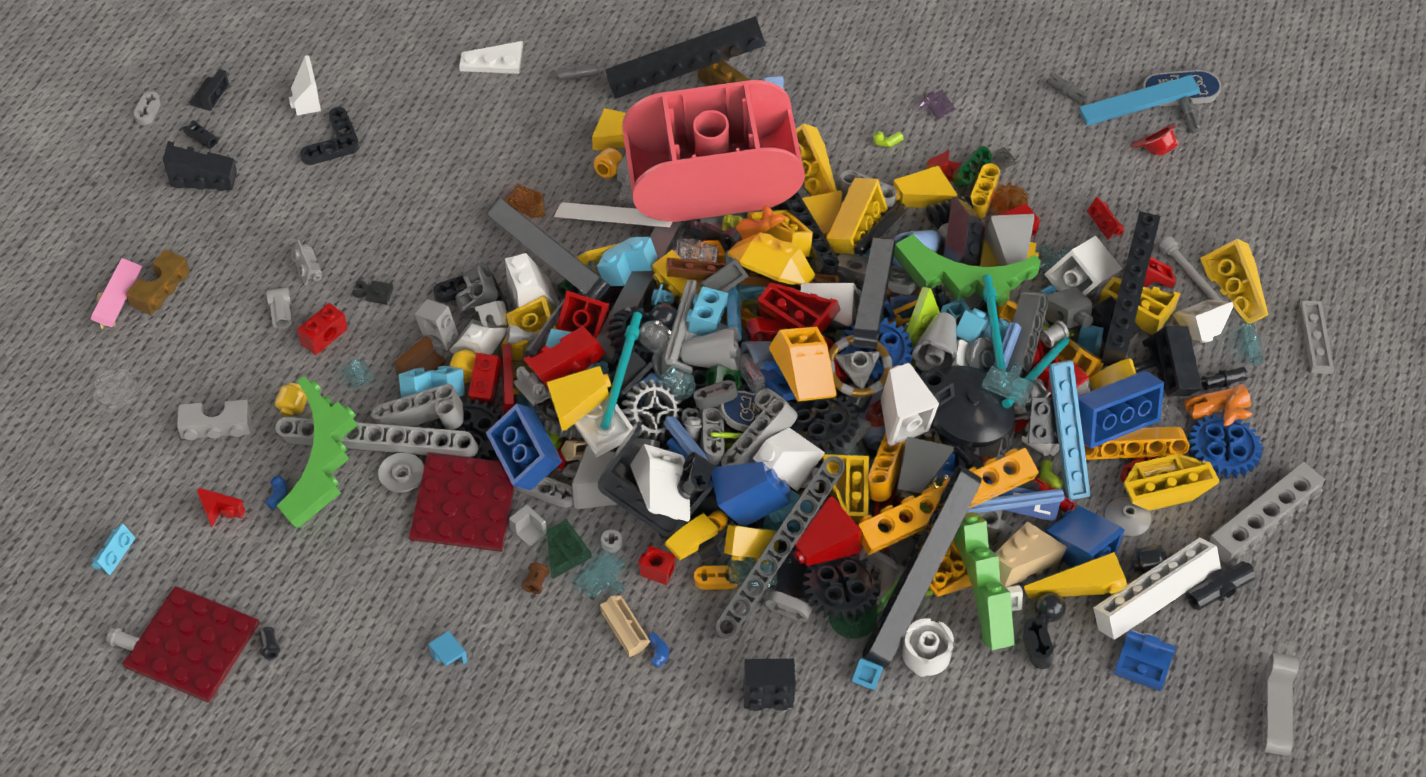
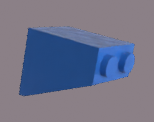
M764 462L714 467L711 474L718 506L740 526H747L791 503L789 497L791 490L785 480H781L773 468L770 469Z
M1078 506L1073 511H1067L1059 522L1051 523L1046 528L1045 533L1067 546L1062 560L1069 567L1074 568L1113 552L1116 555L1125 530L1121 526Z

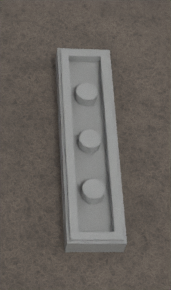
M1300 300L1299 310L1311 373L1333 374L1334 365L1322 301Z

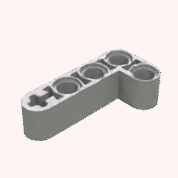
M445 384L380 404L372 410L371 416L376 424L407 427L440 418L447 430H454L463 423V403L454 386Z
M763 389L759 391L755 396L754 402L762 412L722 458L721 465L756 463L753 457L764 442L786 428H790L797 419V412L784 398L772 390Z
M720 405L708 409H699L702 427L699 430V447L707 456V460L714 464V467L720 466L724 453V438L711 437L710 434L712 432L724 433V424H727V421L720 416Z
M1271 653L1263 672V679H1265L1263 681V700H1265V703H1263V722H1265V725H1263L1264 753L1290 756L1293 746V682L1298 673V656Z

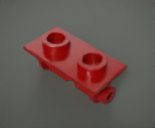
M1096 196L1087 213L1107 240H1110L1113 234L1117 236L1123 234L1124 226L1113 217L1106 202H1102Z

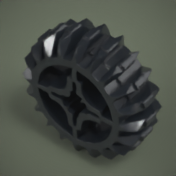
M636 306L617 311L608 322L609 326L606 329L609 332L607 338L612 341L610 346H614L616 349L615 353L621 355L626 340V328L631 323L633 313L639 312L642 314L639 324L640 332L638 339L634 341L632 352H635L648 364L652 361L653 354L662 348L664 341L661 338L664 334L653 327L650 322V312L644 313L643 308L637 309Z

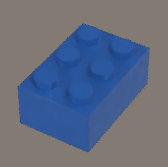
M520 404L514 405L486 432L513 486L531 491L562 462L537 413L532 408Z

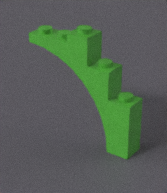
M914 234L896 243L894 257L921 289L922 287L933 289L943 283L957 301L964 297H970L975 291L984 300L983 276L991 275L993 288L996 289L997 293L995 302L996 306L999 307L1009 300L1011 290L1016 289L1026 279H1033L1038 274L1041 262L1034 255L1021 262L1006 266H970L938 255L926 247Z
M305 376L297 382L306 394L312 410L314 422L313 447L309 462L301 478L292 491L277 505L296 528L302 526L341 494L336 487L340 483L332 473L348 461L349 457L344 453L348 449L340 439L358 426L353 419L356 415L348 405L343 408L339 402L334 404L327 395L322 397L319 394L322 390L314 380L309 382Z
M966 513L953 541L960 552L973 588L980 619L982 641L991 650L1013 646L1015 644L1010 591L1000 583L999 559L988 546L987 522L977 513Z

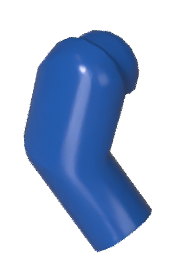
M276 475L271 479L273 494L265 501V504L272 510L288 495L287 482L280 475Z
M654 632L648 636L649 644L654 648V655L650 660L654 666L661 667L668 660L669 647Z

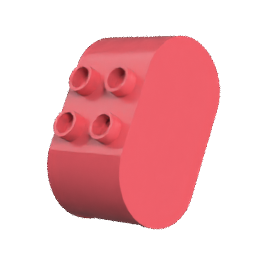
M749 80L658 93L645 97L635 103L627 111L623 119L622 129L633 202L642 214L650 218L668 222H680L763 210L764 205L770 208L786 201L803 184L805 174L790 98L784 89L774 83L762 80Z

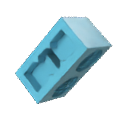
M703 286L700 294H695L692 305L694 309H689L686 322L690 323L688 332L703 336L718 331L726 310L728 293Z

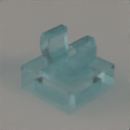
M357 359L350 362L351 366L344 368V372L353 389L374 381L365 360L360 362Z

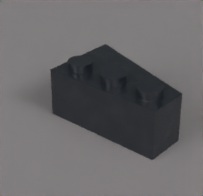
M167 142L163 163L171 187L179 189L196 188L199 190L216 189L219 191L233 190L237 175L234 158L207 152L206 155L195 152L193 147L188 146L187 149L174 146V142Z
M1165 326L1142 341L1143 346L1148 347L1152 355L1149 357L1151 363H1155L1159 370L1157 376L1164 382V391L1167 396H1190L1202 389L1192 345V337L1188 326Z

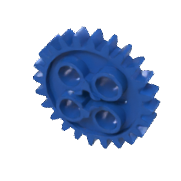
M885 318L881 323L879 335L883 336L880 343L889 352L892 367L911 363L913 348L912 340L908 339L909 333H903V326L896 328V321L888 324V318ZM854 324L850 325V330H845L844 337H841V339L854 335ZM850 344L839 352L840 354L855 353L857 351L874 352L875 349L853 347V344ZM879 355L869 377L873 378L874 383L881 378L884 371L883 363L880 362L882 361L881 355Z
M1213 413L1211 419L1206 415L1203 421L1198 419L1196 425L1192 426L1187 439L1189 440V448H1191L1189 455L1195 456L1194 458L1199 461L1210 462L1217 477L1222 473L1226 479L1229 478L1230 474L1237 479L1239 473L1246 476L1248 471L1253 472L1254 467L1258 466L1263 452L1261 449L1263 444L1259 443L1261 436H1255L1257 430H1249L1250 423L1242 424V419L1235 420L1229 426H1224V413L1221 414L1220 418Z

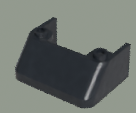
M638 421L618 447L598 481V489L602 494L661 535L671 537L682 528L686 521L675 520L669 516L654 514L648 511L630 466L639 452L638 447L633 444L643 424ZM710 476L708 487L703 491H698L696 496L690 499V516L712 489V476Z

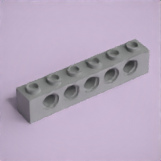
M1305 462L1300 464L1211 535L1209 542L1217 546L1219 559L1227 566L1233 561L1239 562L1245 556V551L1249 548L1254 550L1261 543V538L1265 535L1270 537L1280 523L1284 525L1292 518V513L1295 511L1301 512L1308 504V500L1311 498L1313 500L1317 499L1323 492L1321 487L1325 479Z

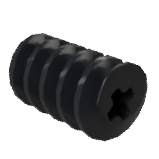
M968 194L963 197H957L968 203L973 209V203ZM952 198L948 201H941V203L937 202L933 205H927L926 214L931 224L935 225L936 229L941 227V222L943 225L949 223Z

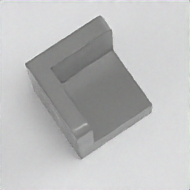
M525 505L509 518L510 530L528 546H532L547 533L545 520L528 505Z

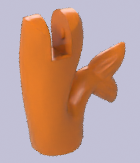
M764 205L761 221L756 222L744 219L735 229L740 233L742 240L757 233H765L771 227H775L784 221L786 217L782 214H773L772 210Z
M1239 384L1225 390L1196 395L1186 399L1183 403L1193 420H1201L1205 415L1209 417L1213 413L1224 409V426L1231 425L1235 419H1246L1252 415V412L1245 410V408L1251 406V400L1244 384Z

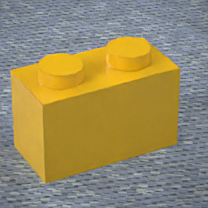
M728 525L724 553L732 555V560L746 561V557H753L754 562H756L776 533V530ZM779 541L774 542L773 548L777 553Z

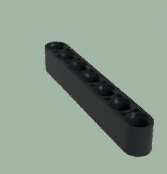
M797 191L792 197L776 205L775 208L776 210H787L813 232L810 256L805 257L813 272L836 276L840 262Z

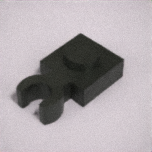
M358 280L356 281V287L362 289H353L352 293L357 298L366 296L367 302L387 305L394 288L393 284L372 280L371 284L367 285L364 281Z

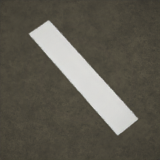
M565 202L559 205L554 217L660 227H670L672 222L650 218L634 208Z

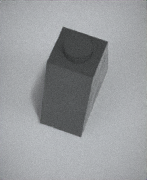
M907 437L904 444L895 497H900L901 500H904L909 496H914V498L921 496L922 491L930 486L950 459L954 447Z

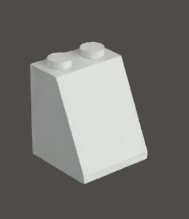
M1094 236L1072 249L1044 275L1058 292L1076 287L1085 296H1088L1121 271L1122 267L1097 236Z
M526 253L505 258L508 292L515 309L544 295L554 309H556L559 301L551 281Z
M854 283L801 284L800 292L813 293L822 298L838 300L841 310L829 324L830 327L836 330H850V325H855L856 311H858L861 294Z
M910 363L901 366L897 365L890 369L880 398L888 444L892 446L905 441L907 437L913 438L929 432L939 405Z

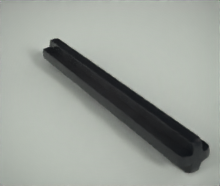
M897 202L854 246L855 255L863 256L871 248L873 237L880 238L905 212V204Z

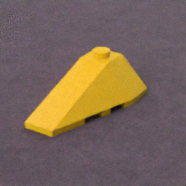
M803 123L796 128V134L805 174L803 181L805 189L812 196L835 192L837 189L825 144L816 127Z
M1235 239L1200 258L1207 277L1211 282L1215 281L1221 288L1219 291L1224 296L1227 295L1233 302V307L1247 324H1251L1268 315L1256 263L1248 243Z
M1115 552L1028 584L1024 586L1028 598H1039L1043 593L1047 592L1058 593L1061 597L1101 595L1109 592L1114 594L1120 592L1123 587L1127 586Z

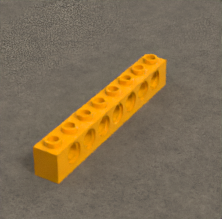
M1017 448L1012 449L1004 454V458L999 460L992 458L984 463V467L978 470L976 467L969 469V471L980 477L987 476L992 480V484H987L982 478L981 485L969 509L1025 484L1037 476L1039 471L1026 448L1019 451ZM1003 467L1010 468L1013 475L1006 474ZM950 478L942 483L943 486L936 489L934 486L925 489L919 497L909 496L901 501V505L895 508L893 505L882 509L880 514L875 517L868 515L860 519L858 527L862 530V545L867 555L869 556L923 531ZM920 505H927L931 512L924 513L920 509ZM904 514L908 516L910 522H902L899 519V515ZM878 524L886 525L889 532H881L878 529Z

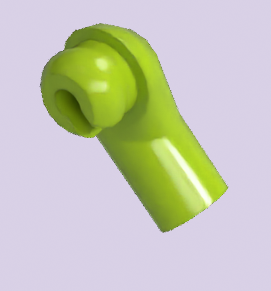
M880 131L873 134L875 145L888 148L904 139L901 132H896L889 137H884L883 132Z
M1048 460L1042 461L1040 479L1052 488L1061 489L1063 481L1052 472V462Z

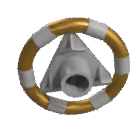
M853 335L842 338L828 352L835 388L853 397L870 396L883 389L889 371L893 368L887 349L878 341L877 349L874 348L876 350L874 352L857 351L855 353L837 354L848 345L853 344ZM879 355H881L884 371L880 380L864 388ZM834 360L839 363L858 388L849 386L839 380L835 373Z

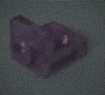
M942 89L936 93L934 91L929 92L923 97L925 100L920 104L922 108L928 106L937 121L955 110Z

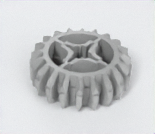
M648 380L647 384L645 381L639 382V387L634 385L632 392L626 393V397L629 400L622 401V404L627 406V409L621 411L623 414H627V419L633 428L640 421L638 416H642L645 419L648 428L642 424L637 436L641 435L642 439L657 440L658 438L659 441L665 439V435L667 437L671 436V433L664 424L657 429L661 415L675 416L678 421H681V417L677 416V413L683 411L682 408H677V404H680L681 400H675L673 397L676 396L677 392L669 393L670 386L665 385L663 387L662 381H658L656 384L654 380ZM647 393L643 407L637 408L639 399ZM656 395L662 398L666 406H662L659 403ZM649 408H651V409L654 408L655 411H660V412H656L655 414H653V413L650 414L649 411H643V410H647V409H649Z

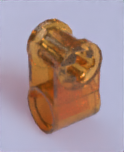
M517 184L513 189V193L504 199L517 211L531 218H540L545 214L543 194L521 184Z

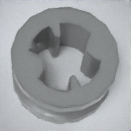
M610 529L601 535V546L604 551L614 553L620 550L622 547V536L618 531ZM609 538H614V544H609Z

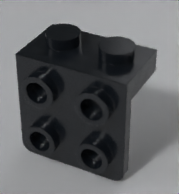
M779 541L778 553H784L786 546L783 542ZM794 545L777 571V591L794 598H804L805 590L802 587L807 566L804 562L800 564L794 557Z

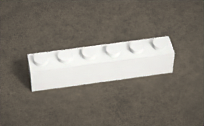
M1198 538L1125 586L1120 592L1113 594L1093 607L1098 630L1115 640L1208 578L1212 573L1220 570L1217 546L1202 538Z

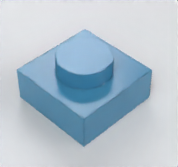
M860 657L852 682L875 690L883 666Z

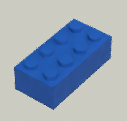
M1143 371L1078 396L1084 444L1089 448H1093L1159 422L1161 420L1164 382L1149 372Z

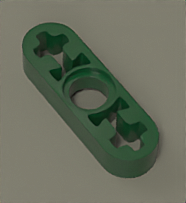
M981 146L974 150L954 171L953 180L957 186L963 188L972 183L979 175L983 165L989 164L992 161V153L987 147ZM970 162L974 165L975 171L971 168Z

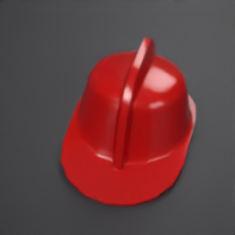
M1176 123L1169 124L1159 131L1135 141L1130 147L1144 146L1154 155L1168 153L1178 146V141L1173 131Z

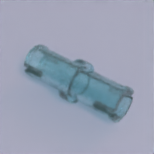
M1247 323L1241 327L1244 337L1243 346L1248 352L1250 364L1259 365L1264 361L1260 349L1262 345L1261 340L1257 337L1255 325Z

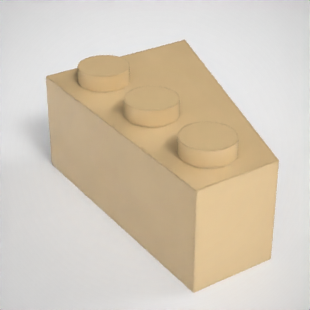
M1027 521L995 552L999 559L1000 583L1004 587H1009L1026 580L1027 576L1034 573L1039 575L1043 573L1044 569L1049 567L1056 568L1059 566L1067 546Z

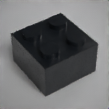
M744 659V708H749L752 711H760L764 708L784 711L788 708H793L796 687L795 660Z

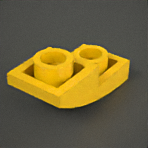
M1128 358L1096 373L1089 379L1092 391L1135 375L1136 371L1133 361Z
M703 513L673 534L665 542V545L679 560H682L698 551L699 544L716 536L719 528Z

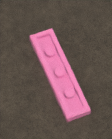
M121 258L91 316V320L111 328L113 327L127 299L126 292L136 282L141 272V265Z

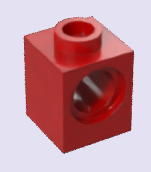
M649 546L646 554L642 553L638 561L640 576L667 586L676 567V556Z

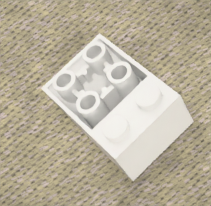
M643 444L630 466L648 511L654 514L666 515L675 520L689 521L690 499L683 498L677 488L685 462L684 456Z

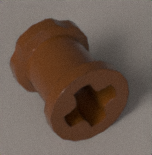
M530 563L528 576L521 586L526 592L540 594L543 590L542 583L544 578L548 576L549 569L540 563Z

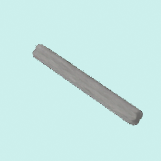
M688 280L685 283L663 358L666 365H675L688 324L686 322L689 309H692L693 300L698 289L695 280Z

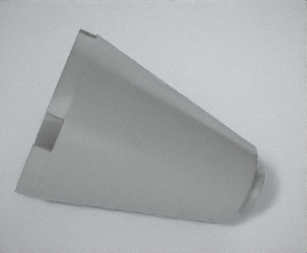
M941 312L936 314L913 348L912 359H915V365L924 372L935 366L940 370L956 366V319L949 313Z
M729 327L682 342L678 355L679 360H683V363L686 365L712 368L719 365L739 371L741 368V348L738 347L737 342L740 340L737 327Z

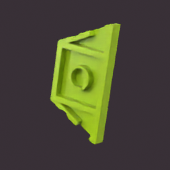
M922 287L906 330L909 333L908 339L912 340V348L915 347L934 316L940 313L930 288ZM913 358L910 364L912 367H916V361Z

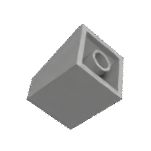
M589 446L586 447L572 483L574 508L583 509L618 505L598 489L599 478L615 454L614 452L608 451L596 458Z

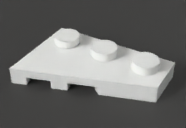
M523 41L462 52L459 66L460 71L519 74Z

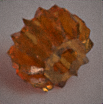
M1008 182L1006 186L1000 185L999 189H996L994 192L993 207H996L997 213L1002 211L1004 213L1025 203L1028 205V193L1025 192L1024 187L1018 188L1017 184L1012 186Z

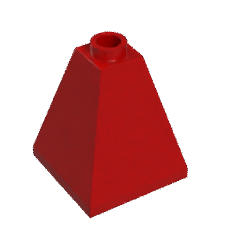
M567 291L556 329L573 332L584 326L597 339L607 320L609 304Z
M831 496L796 542L793 555L800 564L804 562L806 566L859 554L862 551V530L835 498Z

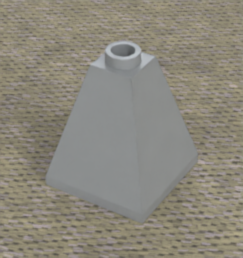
M1034 214L991 216L984 236L1000 266H1006L1027 259Z

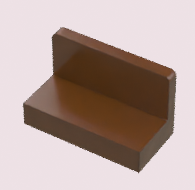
M425 336L394 362L396 375L399 376V374L415 368H424V371H436L438 366L444 365L446 361L434 351L432 340Z

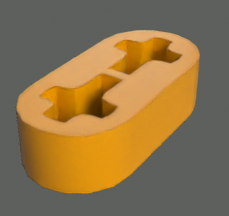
M701 566L694 572V584L703 590L733 589L739 581V572L733 566ZM703 574L707 575V581H702ZM726 574H730V581H726Z

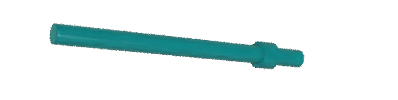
M987 274L983 276V298L987 303L999 388L1006 389L1008 388L995 302L997 293L996 289L993 288L992 276Z
M639 312L633 313L631 323L626 328V340L600 424V428L603 430L609 429L634 341L639 336V324L642 318V314Z
M1069 338L1060 339L1018 385L1010 389L1008 396L1002 402L1004 408H1010L1015 401H1019L1024 396L1025 390L1070 342Z

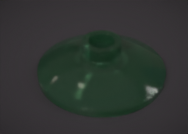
M872 605L871 612L865 611L863 618L856 614L855 620L857 622L855 623L848 621L851 619L849 616H846L845 622H842L839 616L834 622L830 614L829 622L833 630L845 638L858 639L867 636L873 631L877 623V612Z

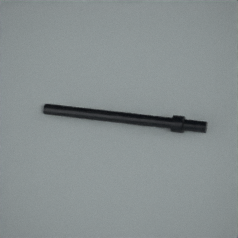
M572 285L564 292L563 299L524 352L526 357H533L559 320L567 291L578 294L579 289Z

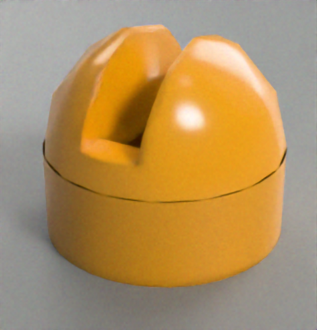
M715 510L708 516L719 528L718 531H721L727 524L728 516L722 510Z

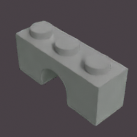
M248 400L225 401L223 412L215 417L205 415L202 403L180 404L178 407L177 428L181 439L195 440L204 437L215 439L220 436L232 435L240 437L244 434H250L251 410Z

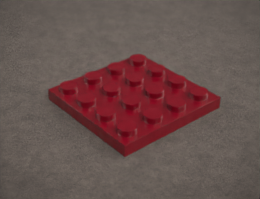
M427 453L409 539L411 541L502 552L515 486L512 485L501 461Z
M175 586L122 665L128 670L209 703L258 628L260 622L257 618Z

